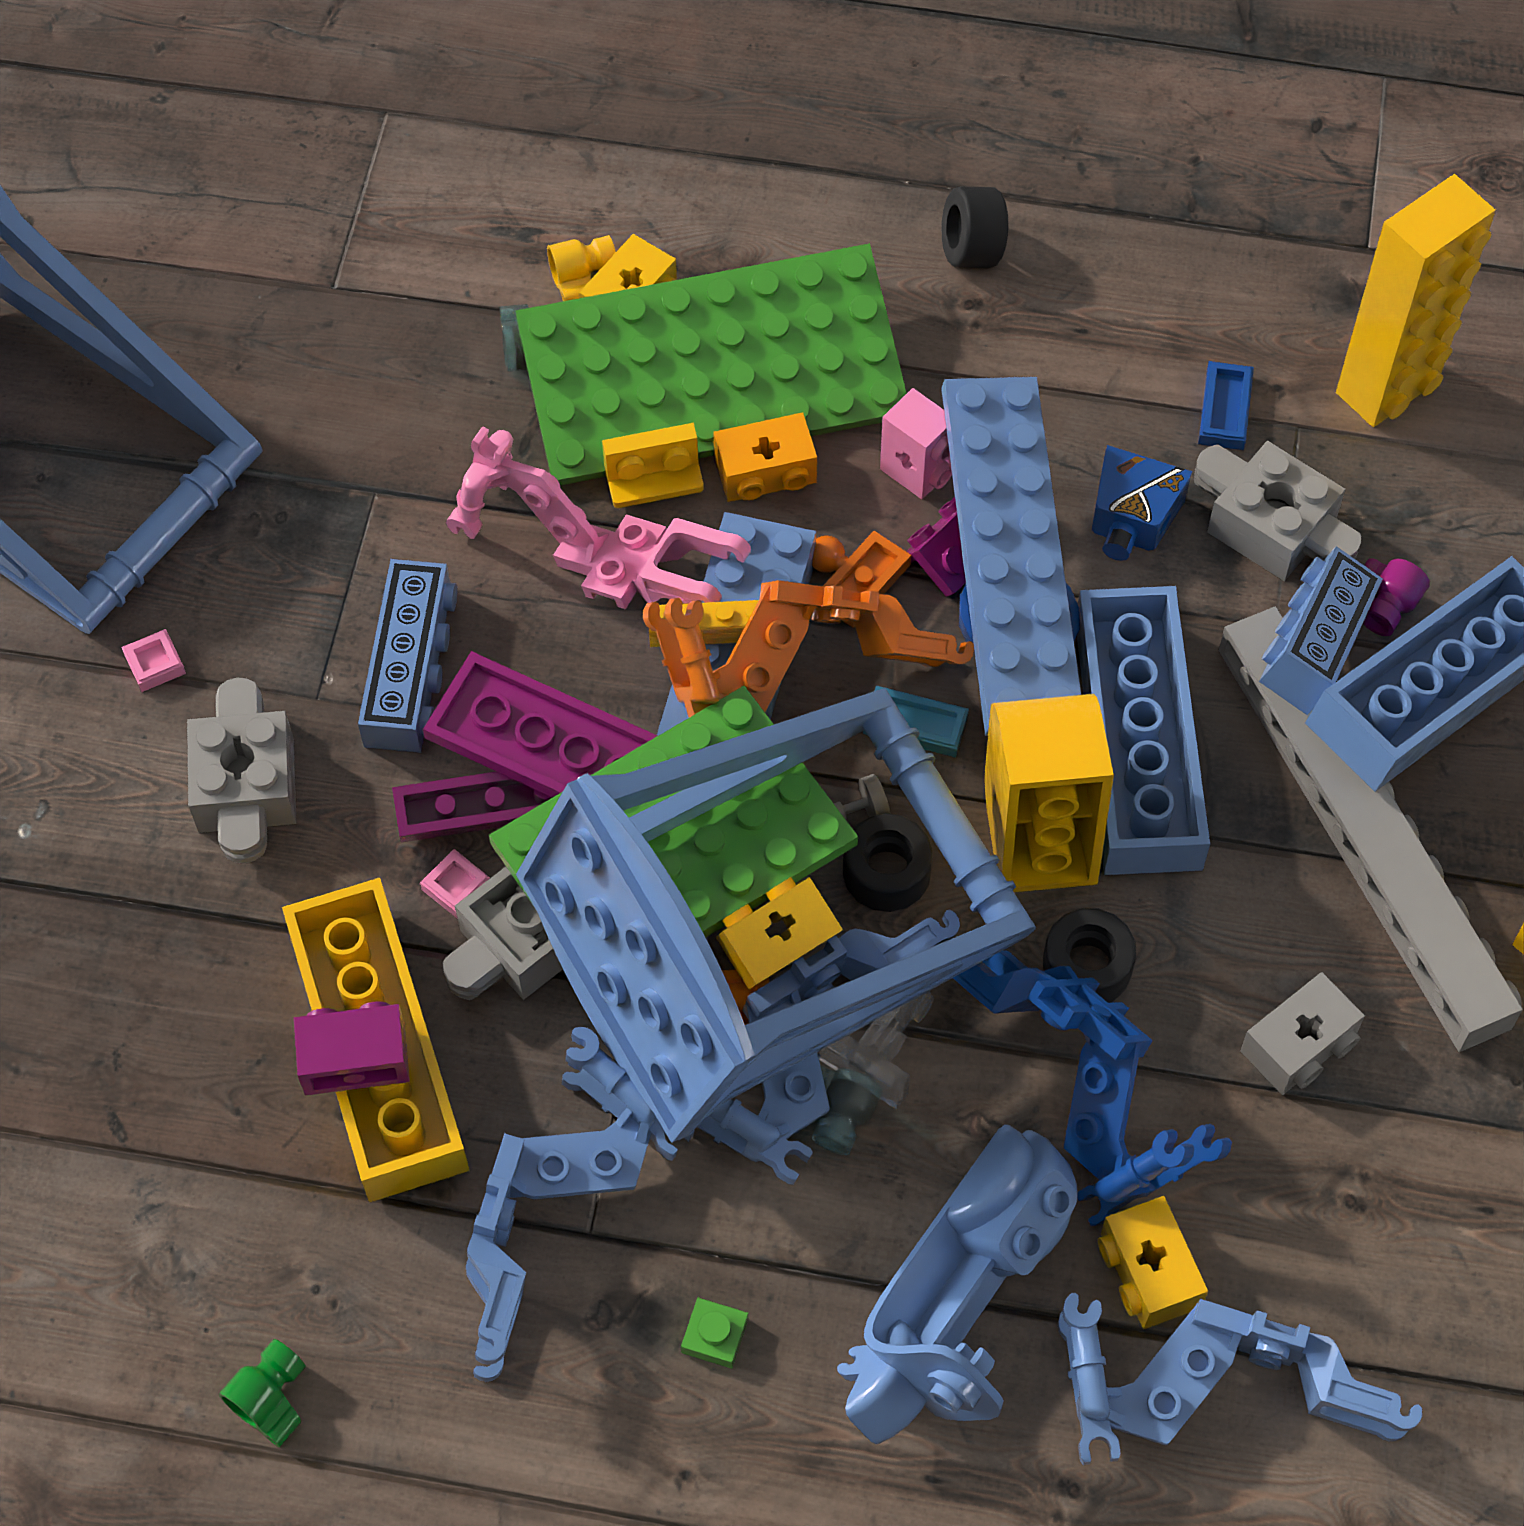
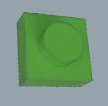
M697 1297L681 1345V1353L732 1369L748 1323V1312Z

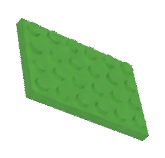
M742 686L720 699L719 702L701 710L590 776L626 774L774 724L747 688ZM802 762L647 843L677 886L706 938L724 927L725 924L722 920L741 907L749 904L753 909L768 900L769 898L765 893L790 877L796 883L857 846L858 835ZM562 792L489 835L491 846L527 897L528 895L517 878L516 873ZM678 792L623 811L628 817H631Z

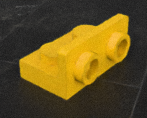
M694 423L602 440L606 478L615 508L700 493L704 490V483L698 463V441Z

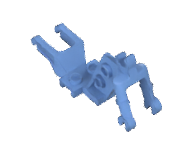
M946 910L942 918L946 928L941 927L939 922L930 917L895 938L856 928L847 931L839 938L835 935L827 940L822 950L806 960L803 957L798 958L793 962L790 970L750 994L742 1011L748 1018V1023L754 1022L833 989V981L841 974L850 980H854L954 938L959 930V918L952 910ZM817 1052L761 1082L765 1101L758 1116L741 1106V1101L730 1099L721 1104L697 1128L714 1137L713 1141L717 1144L722 1142L751 1161L764 1162L773 1168L779 1179L787 1184L794 1185L799 1174L786 1166L784 1157L796 1155L807 1163L813 1152L811 1148L803 1143L788 1141L787 1139L827 1114L830 1109Z
M585 1027L574 1028L571 1035L572 1041L584 1046V1048L570 1047L566 1050L568 1065L580 1072H565L562 1076V1085L568 1090H583L602 1106L601 1109L606 1114L610 1112L617 1120L604 1131L519 1138L504 1133L492 1174L489 1175L486 1184V1193L479 1215L476 1216L473 1234L467 1248L466 1275L486 1305L478 1329L479 1340L475 1358L478 1362L490 1366H476L474 1368V1377L480 1381H493L502 1373L504 1355L524 1291L526 1272L496 1245L506 1247L510 1236L517 1202L510 1198L544 1199L634 1190L650 1139L654 1142L656 1151L667 1160L672 1161L678 1151L677 1148L666 1141V1133L626 1074V1070L623 1067L621 1068L615 1060L599 1048L597 1035L591 1029ZM693 1130L684 1139H686L689 1142L690 1139L693 1137L695 1130Z
M1071 1293L1066 1298L1063 1310L1059 1316L1057 1326L1059 1334L1067 1341L1071 1371H1068V1377L1073 1382L1077 1417L1081 1427L1082 1438L1078 1444V1452L1082 1465L1091 1463L1089 1444L1094 1440H1102L1108 1445L1110 1462L1118 1461L1121 1454L1119 1440L1111 1428L1156 1443L1168 1445L1232 1365L1237 1348L1239 1351L1250 1354V1362L1268 1369L1280 1370L1281 1364L1291 1366L1293 1362L1297 1363L1308 1413L1377 1435L1388 1442L1401 1439L1422 1418V1407L1420 1405H1414L1409 1410L1408 1416H1402L1400 1414L1401 1398L1397 1393L1356 1381L1351 1376L1336 1343L1330 1337L1309 1333L1310 1327L1299 1324L1295 1329L1267 1320V1313L1256 1311L1254 1315L1200 1299L1135 1382L1122 1387L1106 1386L1103 1365H1106V1358L1101 1355L1097 1323L1102 1313L1101 1302L1098 1300L1092 1301L1087 1313L1081 1314L1077 1310L1079 1296L1076 1293Z

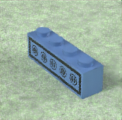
M1337 546L1324 561L1317 556L1302 575L1301 581L1304 583L1295 592L1288 604L1292 609L1287 612L1277 626L1275 633L1278 636L1269 645L1262 657V660L1268 664L1259 682L1308 715L1317 704L1323 692L1337 681L1383 578Z
M390 559L358 721L360 735L365 748L421 753L424 739L423 728L434 712V707L430 706L432 693L438 694L441 689L442 666L437 665L439 653L447 652L449 646L450 626L445 623L447 611L454 612L457 602V584L450 583L447 564Z

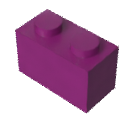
M376 1001L363 1004L359 1009L338 1012L330 1008H321L309 1012L307 1016L294 1017L297 1075L305 1096L410 1082L405 1023L399 1004L390 1005L386 1002Z

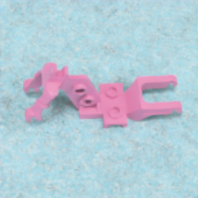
M481 427L471 443V449L474 452L473 463L464 475L461 490L459 489L457 493L458 507L453 510L446 522L447 527L452 533L458 534L462 528L470 539H474L482 527L479 517L481 509L485 506L483 497L487 489L500 487L503 490H507L509 487L517 492L560 543L553 554L557 566L587 575L581 585L585 596L594 599L598 594L614 599L617 607L623 609L627 608L636 592L647 603L658 601L660 598L673 599L678 597L682 600L683 604L697 600L700 602L704 601L705 603L720 602L722 595L713 585L657 568L658 563L679 560L690 550H696L722 559H728L730 554L733 553L737 560L743 563L751 552L750 544L739 535L726 533L679 518H674L668 529L666 526L627 514L615 532L590 525L586 520L587 517L584 511L571 502L561 490L559 481L553 475L543 469L512 460L513 437L508 431L499 430L488 438L489 429Z

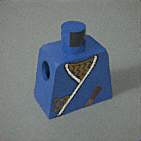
M1107 445L1092 531L1095 534L1106 537L1102 547L1103 552L1114 560L1123 561L1129 558L1133 546L1148 551L1156 549L1185 503L1192 471Z

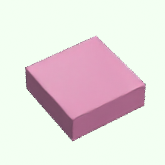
M166 629L121 647L141 692L186 674Z
M453 849L420 882L423 892L457 918L455 905L484 884L490 877Z

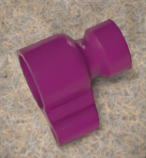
M1369 558L1364 566L1379 575L1383 580L1363 621V625L1375 634L1390 636L1401 622V614L1410 613L1416 608L1430 587V581L1421 568L1407 560L1393 559L1388 564H1383L1374 558Z

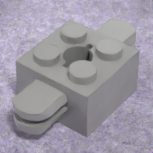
M1268 440L1248 463L1220 445L1207 447L1200 453L1194 472V483L1217 498L1213 505L1207 533L1284 582L1306 555L1313 559L1318 556L1324 561L1337 546L1356 559L1361 545V534L1337 519L1345 488ZM1280 499V500L1285 501L1289 506H1287L1285 503H1282V502H1280V501H1278V500Z
M233 678L218 687L216 693V717L187 719L188 807L198 833L218 831V842L227 859L236 863H249L257 860L265 853L268 826L296 824L294 737L286 711L264 712V701L256 683L247 678Z
M504 867L455 905L460 931L468 940L444 959L443 968L449 989L459 998L472 1000L503 977L524 1000L563 970L537 910L507 867Z

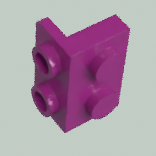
M955 497L938 511L942 518L933 526L929 523L924 525L907 540L911 545L906 551L911 554V563L917 561L945 596L954 594L966 583Z

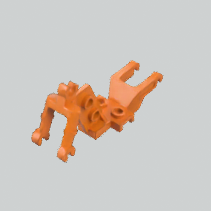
M777 580L761 583L760 599L725 665L713 671L709 660L711 653L709 649L706 650L699 627L704 611L702 602L697 600L688 603L686 614L684 615L682 612V600L679 597L669 599L665 606L663 618L660 617V607L656 601L647 603L643 609L645 625L657 634L664 656L662 664L667 666L676 697L680 703L685 704L688 717L719 702L720 699L742 686L747 688L765 712L808 631L811 616L812 621L840 624L841 620L854 621L863 656L917 663L925 667H936L944 662L952 665L965 664L971 660L974 654V644L971 641L962 642L957 652L955 636L920 631L915 628L902 605L891 595H882L877 591L857 592L843 590L842 586L835 585L823 587Z

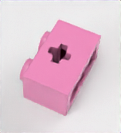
M912 388L882 418L880 470L922 500L934 488L940 489L948 482L952 476L944 409Z

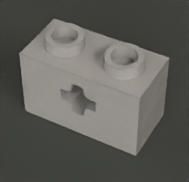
M1321 972L1249 1029L1240 1052L1281 1095H1284L1296 1084L1300 1089H1303L1312 1083L1324 1069L1321 1064L1333 1054L1340 1059L1350 1052L1361 1039L1357 1033L1365 1015Z

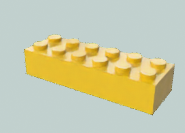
M1456 174L1438 184L1383 223L1336 389V394L1373 428L1388 417L1391 420L1397 418L1406 410L1413 399L1420 394L1423 396L1431 394L1441 384L1443 380L1441 373L1446 360L1452 353L1451 344L1454 335L1462 324L1460 317L1464 305L1471 297L1469 290L1473 278L1481 267L1479 260L1483 248L1491 237L1489 230L1496 209Z
M373 879L282 907L312 1011L321 1008H330L338 1012L359 1009L363 1004L376 1001L386 1002L390 1005L399 1004L405 1023L410 1082L336 1092L360 1178L369 1203L470 1171L381 879Z

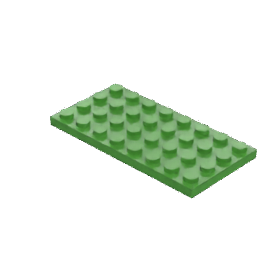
M870 243L515 310L549 472L559 481L560 485L606 477L602 440L694 423L698 441V458L714 455V431L803 412L810 436H816L882 423L883 416L907 394Z

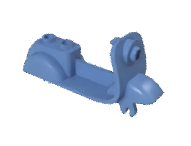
M1003 1125L997 1130L879 1297L867 1319L864 1329V1339L867 1345L855 1346L849 1350V1355L855 1360L854 1363L850 1365L848 1363H841L838 1365L837 1371L845 1380L856 1381L847 1398L846 1415L872 1443L880 1444L894 1437L913 1421L924 1406L935 1416L947 1420H990L999 1416L1004 1400L1000 1393L985 1378L993 1368L995 1360L984 1348L980 1347L974 1353L962 1340L1005 1278L1015 1274L1028 1275L1036 1264L1053 1250L1068 1228L1072 1211L1077 1202V1182L1070 1164L1052 1143L1042 1135L1032 1130L1020 1133L1010 1125Z

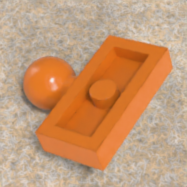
M873 531L854 553L847 557L843 544L837 538L824 535L816 538L812 566L817 571L823 573L836 571L823 587L835 585L842 586L843 590L857 592L877 591L879 594L884 595L911 565V554L876 531ZM843 621L852 628L855 627L854 621Z

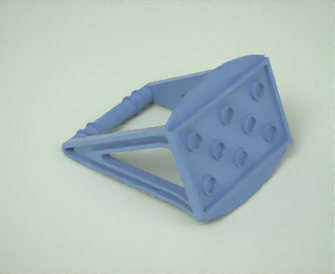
M0 185V237L94 326L22 278L1 253L0 298L216 446L209 455H202L198 459V466L191 474H183L179 479L180 485L116 552L109 551L106 554V562L97 572L90 571L86 575L88 581L79 590L0 519V573L76 628L90 634L115 606L122 607L126 603L125 596L134 587L140 588L145 583L143 577L207 510H214L218 506L217 499L225 491H232L236 487L235 480L263 451L260 443L20 215Z
M880 689L626 774L590 776L588 773L578 777L577 780L567 783L516 873L517 878L537 910L555 954L589 1019L617 1064L626 1070V1074L637 1088L641 1097L656 1115L671 1143L687 1137L721 1104L1014 945L1036 929L1033 921L1013 891L1016 887L1015 883L1012 880L1007 881L997 866L1000 861L998 856L990 855L935 768L933 762L936 758L932 753L925 752L917 739L920 734L916 727L910 728L886 689ZM865 730L877 749L874 753L876 759L884 760L892 773L890 777L891 783L901 787L956 875L953 882L957 887L962 886L972 901L971 911L973 913L979 912L986 925L745 1025L726 978L698 922L667 870L647 842ZM678 792L631 817H628L623 811Z

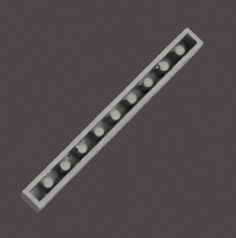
M1276 606L1225 626L1218 651L1458 1052H1462L1512 1030L1523 1010L1520 994L1515 985L1509 980L1505 981L1495 965V955L1490 944L1484 938L1479 939L1471 926L1469 912L1464 902L1458 896L1454 897L1444 882V873L1439 861L1433 855H1428L1419 841V832L1415 822L1409 815H1403L1394 800L1395 796L1391 783H1386L1374 792L1305 724L1311 712L1306 715L1259 682L1268 664L1262 660V657L1269 645L1278 636L1275 630L1283 619Z

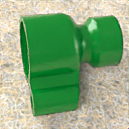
M273 1339L261 1353V1362L257 1366L242 1367L221 1390L219 1397L238 1417L253 1428L258 1429L271 1443L280 1448L301 1423L299 1415L284 1396L282 1386L287 1382H294L306 1368V1365L289 1347L279 1340Z

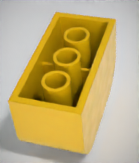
M1095 694L991 704L985 765L986 808L993 853L1000 860L997 866L1007 881L1012 880L1015 883L1014 892L1098 885L1114 773L1102 713Z

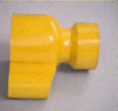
M609 235L593 239L590 245H584L579 240L572 239L547 246L552 277L556 287L560 290L563 301L579 299V292L591 280V273L599 271L616 253L613 241Z

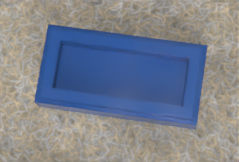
M1213 361L1208 362L1198 444L1207 446L1220 445L1223 448L1244 450L1254 367Z

